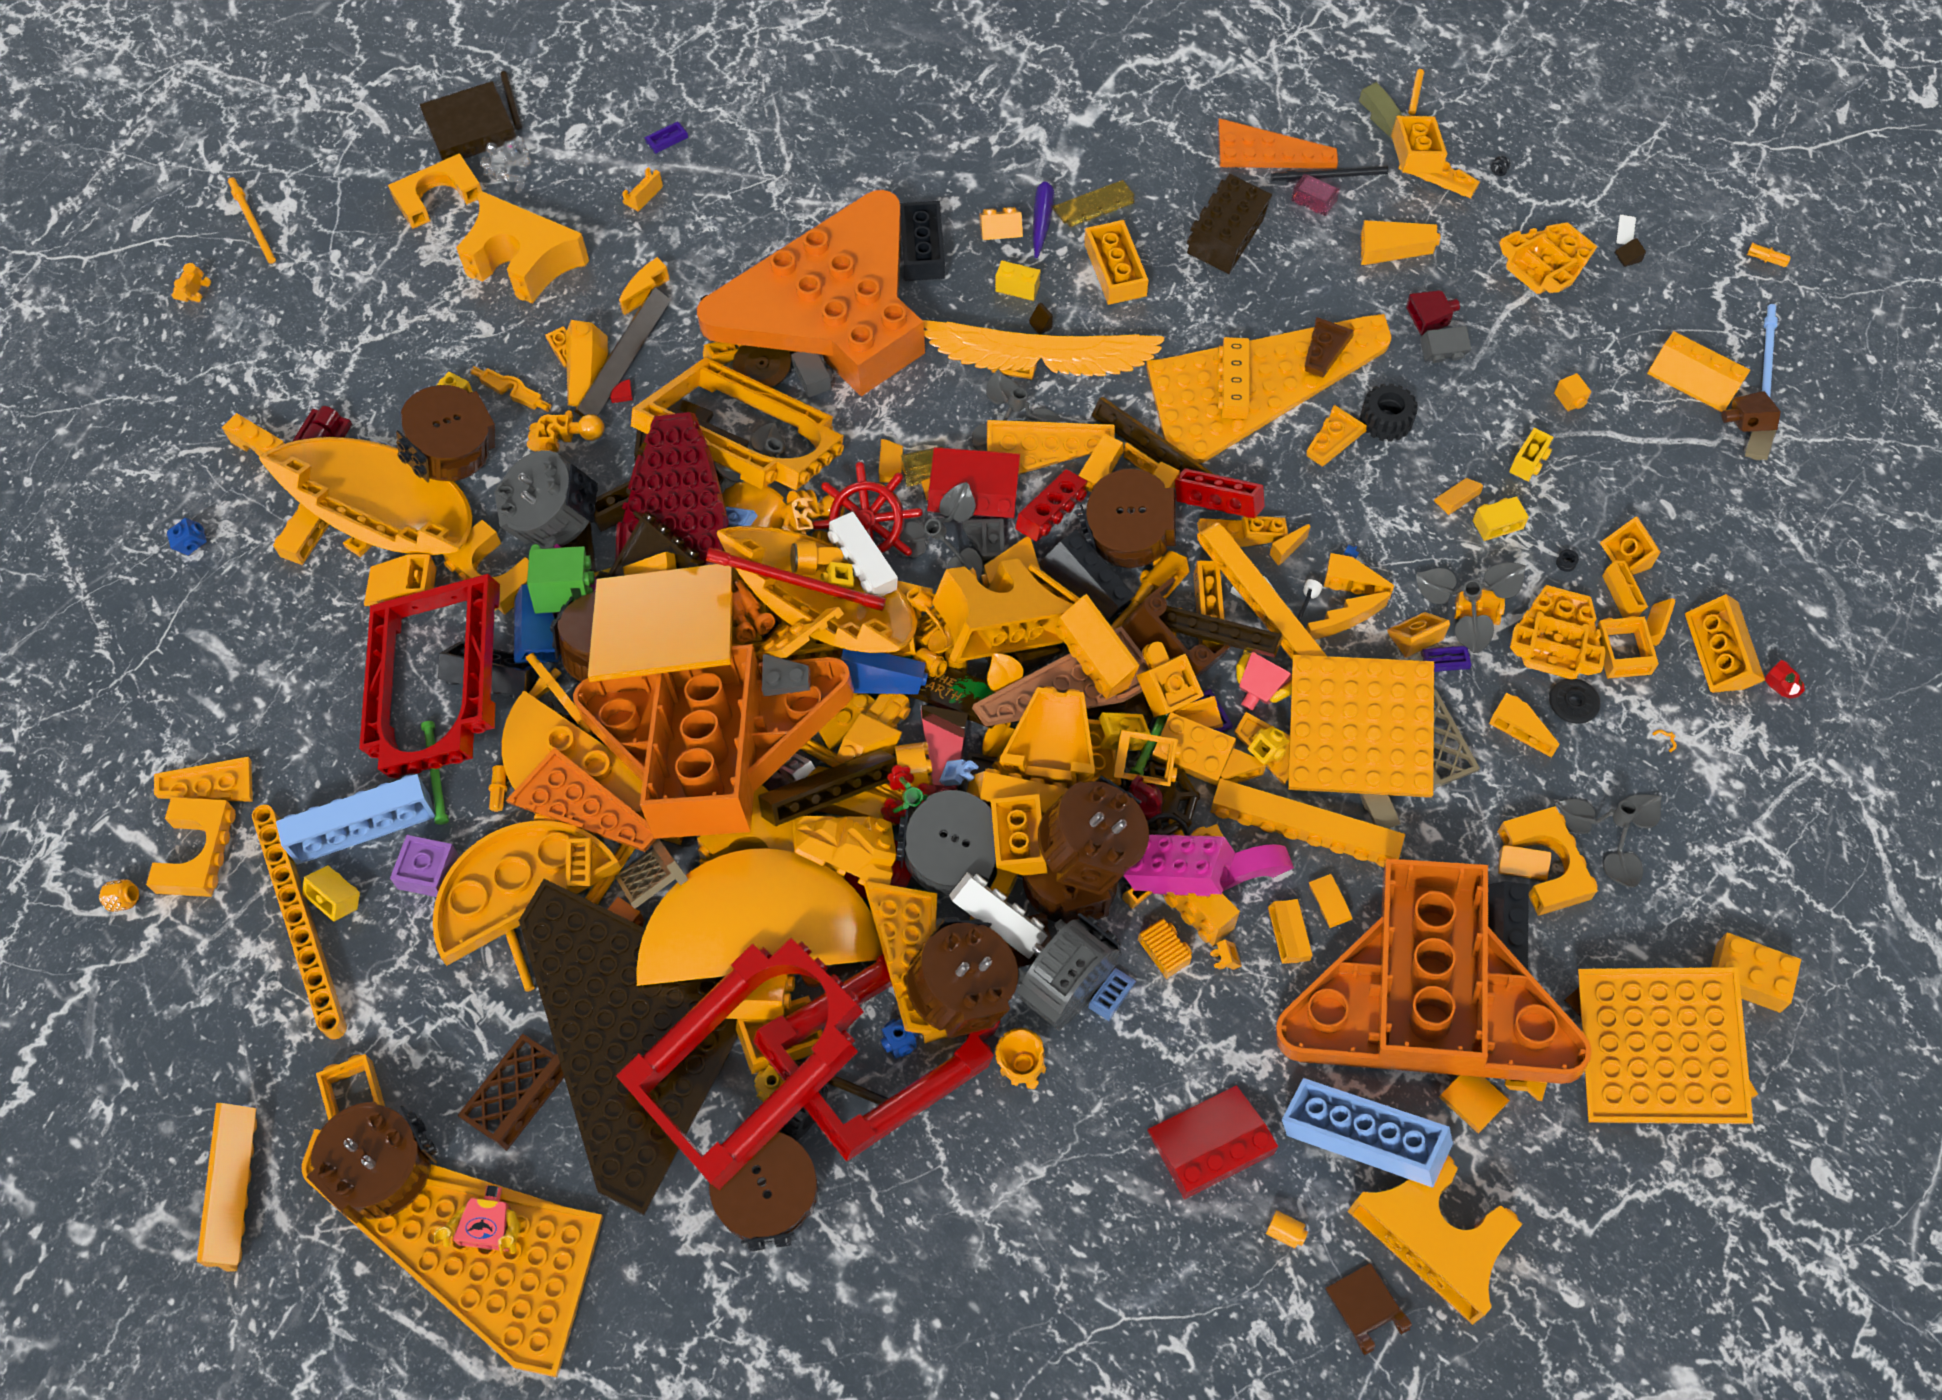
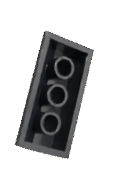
M1077 529L1060 541L1038 564L1048 576L1077 597L1081 598L1087 594L1107 622L1129 606L1135 597L1134 593L1094 548L1087 543L1086 539Z
M458 642L439 653L438 679L445 680L447 684L451 685L463 684L465 643ZM493 649L491 693L510 694V697L517 699L523 691L529 693L539 676L531 664L515 663L514 653Z
M1508 881L1488 884V927L1528 971L1529 884Z

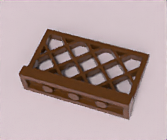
M522 1033L457 1116L507 1151L563 1080L564 1075L558 1055L553 1054ZM525 1043L530 1045L531 1055L519 1057V1050ZM543 1057L551 1059L545 1068L537 1069V1059ZM532 1060V1071L520 1074L519 1063ZM514 1065L515 1075L503 1078V1070L506 1066ZM533 1077L532 1085L527 1089L521 1090L520 1080ZM515 1081L516 1091L504 1094L503 1084ZM498 1085L499 1096L487 1098L486 1092L488 1089ZM516 1097L517 1104L514 1108L505 1111L504 1100ZM499 1102V1112L487 1115V1104ZM482 1106V1117L474 1119L468 1117V1114L474 1107ZM500 1118V1125L494 1133L488 1131V1121Z

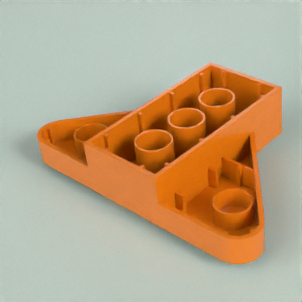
M875 190L867 193L706 296L699 302L697 307L699 326L703 336L710 341L822 354L824 361L861 397L925 354L924 322L899 299L901 214L900 202L897 196L885 190Z
M753 645L731 646V665L590 682L589 678H587L575 688L573 700L581 719L588 728L642 781L640 807L654 839L751 832L754 792L852 699L854 688L849 668L845 662L831 657L789 660L809 666L811 671V689L809 691L764 696L762 692L763 662L758 663Z
M1386 859L1382 885V917L1282 1012L1276 1025L1277 1045L1282 1054L1291 1060L1305 1063L1563 1084L1571 1083L1581 1077L1589 1064L1592 1052L1590 1042L1584 1033L1488 927V865Z

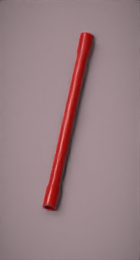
M709 547L705 561L734 567L859 603L875 610L883 611L886 598L837 586L737 557Z

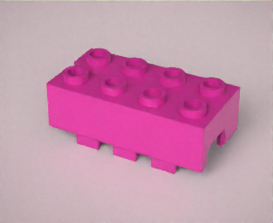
M1149 835L1148 847L1144 856L1124 874V877L1134 891H1152L1153 894L1173 892L1175 895L1195 893L1197 896L1222 894L1223 888L1220 885V876H1222L1224 866L1227 870L1230 869L1235 852L1223 836Z

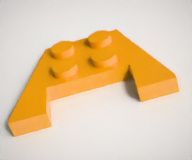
M838 606L826 609L812 623L801 624L799 622L791 626L783 620L769 639L761 645L756 655L760 661H763V655L765 654L786 658L810 640L808 636L811 633L822 631L828 627L826 622L833 617L838 619L844 613Z

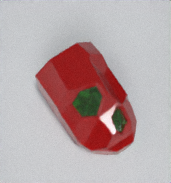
M1780 660L1765 677V682L1783 697L1789 699L1797 698L1805 691L1800 675L1784 660Z

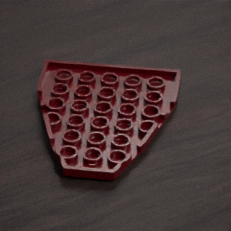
M686 412L654 416L650 425V431L644 440L647 443L642 455H638L628 486V489H631L628 503L624 502L622 509H625L623 521L617 524L615 561L640 520L633 514L634 511L640 513L647 511L656 516L658 523L669 527L672 535L682 538L685 541L684 545L698 551L699 557L704 561L706 560L709 547L726 552L719 540L717 531L729 528V520L713 458L696 415ZM705 561V564L703 566L713 565L716 563Z

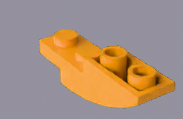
M1257 516L1255 519L1243 517L1242 520L1200 518L1197 522L1198 532L1215 522H1219L1239 547L1272 543L1288 534L1286 520L1282 517Z

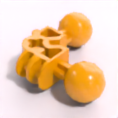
M570 410L566 411L564 415H543L538 419V422L532 423L529 426L527 447L535 452L544 450L559 452L560 445L558 439H561L563 442H572L573 434H580L585 440L594 441L603 435L605 431L604 422L597 415L593 414L583 416L579 422H572L574 416Z
M811 489L807 491L799 490L797 492L790 491L787 495V504L781 509V517L784 523L780 529L807 535L806 532L813 529V520L818 517H822L824 520L829 519L830 508L834 498L826 495L818 503L816 494ZM844 506L842 507L840 517L843 516L845 512Z

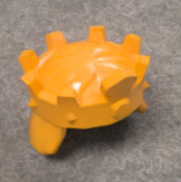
M1027 1028L1011 1029L1003 1034V1037L996 1044L995 1058L1001 1067L1000 1073L1002 1077H1008L1012 1085L1018 1086V1083H1026L1027 1088L1035 1089L1039 1084L1037 1077L1040 1073L1045 1074L1046 1071L1044 1065V1057L1046 1056L1042 1039L1035 1032Z

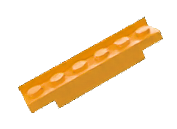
M216 1103L197 1262L205 1267L217 1266L226 1272L237 1271L242 1259L241 1239L245 1233L244 1212L248 1206L247 1186L251 1180L250 1159L254 1154L252 1142L253 1133L257 1128L256 1108Z

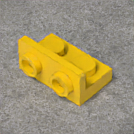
M1102 712L1099 717L1105 734V738L1100 744L1102 749L1117 750L1120 730L1151 735L1143 714ZM1130 738L1128 750H1142L1148 740Z

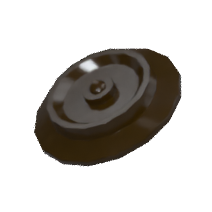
M742 345L734 355L732 367L734 371L772 388L786 378L791 368L792 359L788 350Z

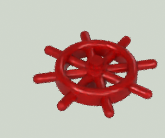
M857 462L856 474L858 482L845 487L840 492L828 482L822 483L821 488L833 497L834 501L830 508L829 519L812 522L814 530L829 528V522L840 517L842 507L844 506L850 512H854L873 542V530L885 539L884 542L877 545L881 553L888 551L894 546L906 556L912 554V549L899 538L904 529L905 519L920 517L923 511L920 508L904 510L899 498L893 492L903 479L901 473H896L885 486L877 482L866 481L864 463ZM868 490L880 494L871 507L869 506ZM857 492H859L861 508L848 499ZM887 500L893 511L877 513ZM894 520L892 531H888L879 522Z

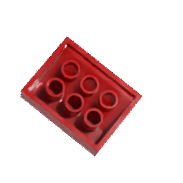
M934 447L927 511L929 513H940L939 506L944 495L955 486L967 482L970 485L976 503L975 512L972 516L1015 519L1020 454Z
M1237 1085L1147 1129L1184 1200L1274 1155L1278 1148L1265 1122Z

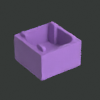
M406 835L390 879L399 890L437 897L446 874L458 859L459 854L450 843Z

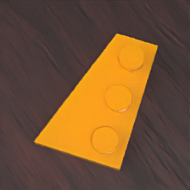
M1334 405L1330 416L1324 421L1321 431L1316 434L1307 449V457L1323 467L1364 434L1367 426Z

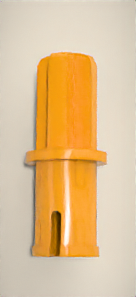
M1755 243L1751 244L1747 253L1748 256L1764 260V263L1768 261L1782 267H1786L1791 258L1788 255L1772 250V247L1769 249Z
M502 765L492 767V780L488 787L490 791L489 809L494 812L503 810L504 796L508 789L506 786V772Z

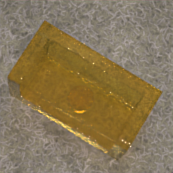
M934 448L901 455L902 472L907 487L921 484V481L930 478Z

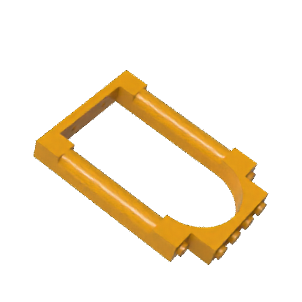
M707 357L632 408L631 426L648 434L654 416L675 414L667 410V408L700 386L712 393L718 390L798 428V433L810 440L816 449L802 457L775 458L759 454L700 426L713 461L741 474V480L760 489H764L767 485L777 481L797 491L802 485H806L814 475H818L821 469L828 466L837 456L839 457L844 450V435L833 431V416Z

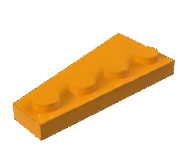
M1447 161L1444 162L1441 173H1411L1425 181L1432 182L1444 189H1449L1468 198L1473 196L1480 181L1462 170L1452 169Z
M249 757L156 773L154 774V795L159 799L176 797L253 802L252 761Z

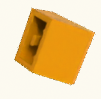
M1015 207L1003 208V212H996V209H983V213H979L982 240L1023 237L1022 215L1020 211H1016Z

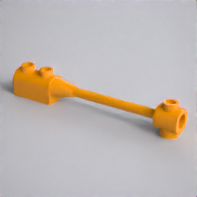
M1168 551L1164 556L1153 562L1154 568L1151 571L1145 569L1140 575L1141 585L1135 597L1111 625L1112 629L1119 628L1124 620L1151 593L1174 577L1175 582L1168 593L1163 596L1166 600L1190 572L1187 557L1173 551Z

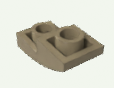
M1777 430L1752 431L1745 457H1751L1754 460H1768Z
M1359 794L1364 808L1368 810L1374 825L1388 829L1400 824L1388 795Z

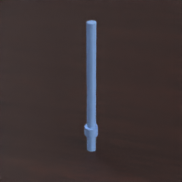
M1775 304L1767 306V317L1764 319L1766 335L1762 391H1765L1769 397L1771 395L1774 334L1778 322Z

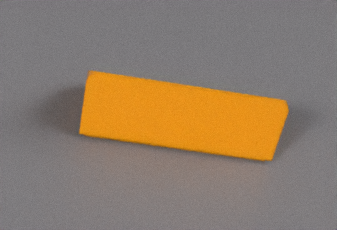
M881 439L879 482L889 483L896 473L902 472V445Z
M1129 443L1125 444L1124 458L1143 471L1153 474L1159 464Z
M1465 478L1435 498L1434 502L1450 515L1480 495L1483 485Z
M1673 598L1656 603L1651 607L1647 626L1655 646L1659 645L1665 635L1676 602Z
M1503 845L1499 851L1498 874L1547 881L1551 852Z

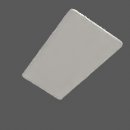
M1620 215L1617 234L1618 244L1625 245L1633 240L1635 217Z

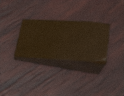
M922 705V719L965 738L968 727V713Z

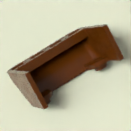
M1172 577L1151 593L1124 620L1121 626L1141 652L1146 645L1153 642H1161L1169 659L1186 654L1196 678H1198L1224 657L1231 646L1225 645L1215 654L1205 645H1196L1191 650H1188L1159 617L1167 608V603L1163 596L1168 593L1175 582L1174 577Z

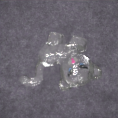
M515 137L504 142L501 151H498V146L495 143L489 142L486 151L490 155L489 157H483L480 162V166L484 168L483 175L489 176L496 181L517 182L514 190L516 193H520L524 189L525 181L520 175L508 174L507 166L521 165L526 167L531 164L532 160L529 157L523 137Z

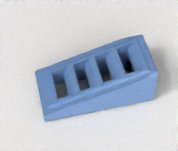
M1115 968L1091 999L1088 1008L1107 1021H1110L1136 981ZM1116 976L1128 983L1126 987L1114 980ZM1112 984L1122 992L1119 994L1109 986ZM1105 992L1110 993L1117 999L1114 1001L1110 997L1106 996ZM1100 999H1103L1104 1001L1111 1004V1007L1109 1008L1103 1003H1101Z

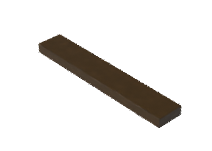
M1167 606L1165 612L1159 617L1173 632L1274 658L1283 640L1282 634L1171 606Z

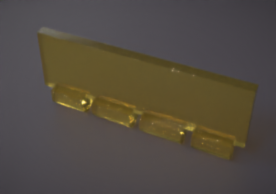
M1121 180L1055 205L1053 209L1064 224L1068 223L1069 227H1073L1083 223V218L1085 221H1089L1101 216V212L1105 215L1118 210V205L1120 208L1134 204V194L1126 183Z

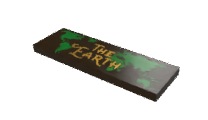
M905 656V657H904V658H908V659H912V660H913V656ZM947 666L945 673L941 677H931L928 675L926 685L920 687L918 694L906 695L938 708L968 713V720L985 726L972 708L975 703L996 692L989 688L988 682ZM995 725L986 726V727L992 729Z

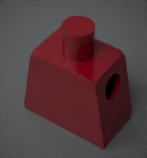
M1439 290L1410 294L1406 309L1422 336L1427 331L1438 330L1448 326L1453 312L1460 310V303L1458 299L1448 301L1444 293Z

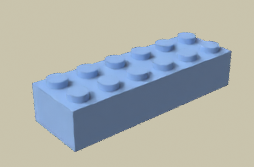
M418 774L406 775L400 780L391 783L380 784L378 787L367 791H359L353 796L344 799H335L331 803L320 807H311L307 811L296 815H287L283 819L276 821L281 846L294 862L299 865L434 819L436 815L428 790Z
M1305 1078L1302 1079L1282 1118L1286 1134L1291 1138L1432 1188L1453 1145L1449 1126Z

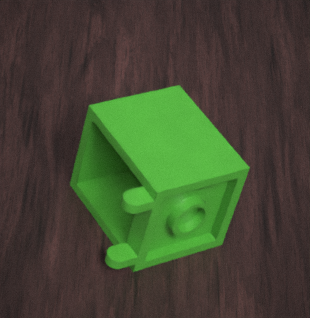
M538 544L531 546L527 585L535 613L560 612L562 605L566 604L571 596L573 601L584 595L593 593L591 584L595 583L594 571H590L591 557L590 555L586 556L585 547L540 549Z

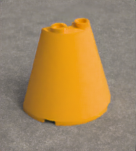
M742 481L726 488L722 493L726 507L755 511L758 517L751 526L779 529L783 526L781 509L786 505L783 501L784 497L771 487L766 486L764 489H760L746 481Z
M1051 686L1037 687L1000 757V765L1009 773L1017 772L1021 774L1022 779L1039 778L1044 780V784L1049 785L1057 782L1066 784V787H1071L1080 781H1084V783L1092 781L1095 774V766L1084 692L1068 689L1066 693H1059L1056 688Z

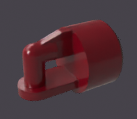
M1137 775L1132 781L1128 792L1142 801L1139 806L1147 821L1151 817L1161 814L1162 793L1157 786L1144 782V778Z

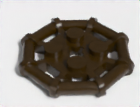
M1149 760V763L1145 765L1143 770L1144 775L1150 773L1149 777L1164 779V777L1155 775V772L1164 774L1166 765ZM1177 768L1176 780L1171 782L1170 786L1153 785L1157 786L1162 793L1161 814L1169 813L1176 815L1189 828L1192 825L1191 820L1197 801L1200 800V793L1194 789L1185 774V770ZM1121 778L1122 784L1119 787L1127 791L1128 786L1131 785L1133 780ZM1177 781L1180 782L1185 792L1177 791L1175 787ZM1187 800L1183 814L1178 811L1180 801ZM1169 818L1154 821L1153 823H1156L1157 829L1148 826L1149 835H1171L1183 828L1178 822L1162 828L1161 823L1168 822Z

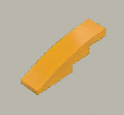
M1387 591L1346 599L1343 608L1327 611L1324 620L1308 623L1306 630L1316 640L1350 629L1385 608L1390 593Z

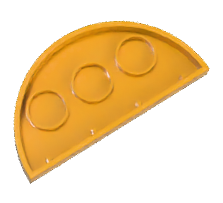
M523 691L510 710L502 735L503 765L513 789L516 790L555 747L641 816L643 814L640 807L642 781L607 746L526 691Z
M527 821L513 824L488 834L469 847L456 860L439 888L433 911V933L442 961L448 966L520 926L519 919L543 879L575 894L590 887H566V838L591 837L593 839L591 886L621 870L618 860L598 838L583 829L562 822ZM574 847L573 852L585 851V847ZM585 856L573 857V861L585 860ZM573 866L572 870H585V866ZM572 875V880L585 879V875Z

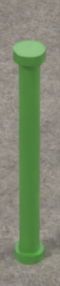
M1170 713L1158 716L1150 733L1151 735L1160 736ZM1147 741L1135 767H1132L1129 773L1144 775L1143 770L1156 742Z
M433 721L421 723V730L424 731L426 748L435 744V722ZM432 768L429 770L436 812L434 822L437 825H443L449 822V817L445 813L439 769Z

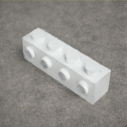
M854 512L830 521L828 538L832 544H836L843 552V560H846L848 564H852L853 576L859 578L863 591L882 597L897 590V575Z
M967 872L950 893L951 900L975 919L992 923L990 927L992 930L1030 959L1034 954L1032 950L1033 945L1036 943L1041 945L1047 937L1043 930L1045 926L1035 917L1031 920L1024 915L1026 911L1018 904L1014 903L1011 905L1005 901L1007 897L996 888L992 891L986 886L988 882L980 875L975 874V876H972Z

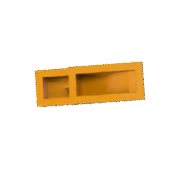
M658 257L638 271L623 290L619 302L624 315L641 306L654 287L657 288L670 280L667 266Z

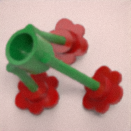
M894 765L891 770L892 773L887 775V779L890 781L889 786L892 790H898L899 788L904 790L902 793L904 803L900 800L886 799L884 807L880 809V812L884 815V820L900 824V817L906 816V809L909 806L919 807L927 800L928 796L937 792L935 785L928 786L926 783L919 784L918 788L911 787L910 784L914 781V776L910 773V768L908 766L902 768L901 765Z

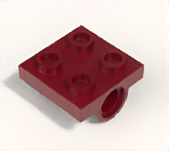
M321 406L319 410H311L293 441L322 437L345 438L352 426V422L350 419L341 417L334 409L328 406Z

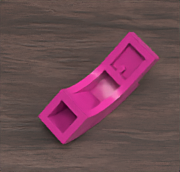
M1273 844L1249 848L1235 853L1229 870L1225 866L1223 867L1220 885L1223 891L1252 878L1261 876L1274 878L1293 869L1294 866L1286 847L1283 845Z

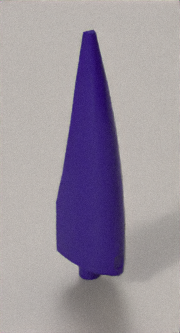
M1048 182L1040 183L1036 189L1033 211L1034 258H1039L1053 212L1055 195L1053 187Z

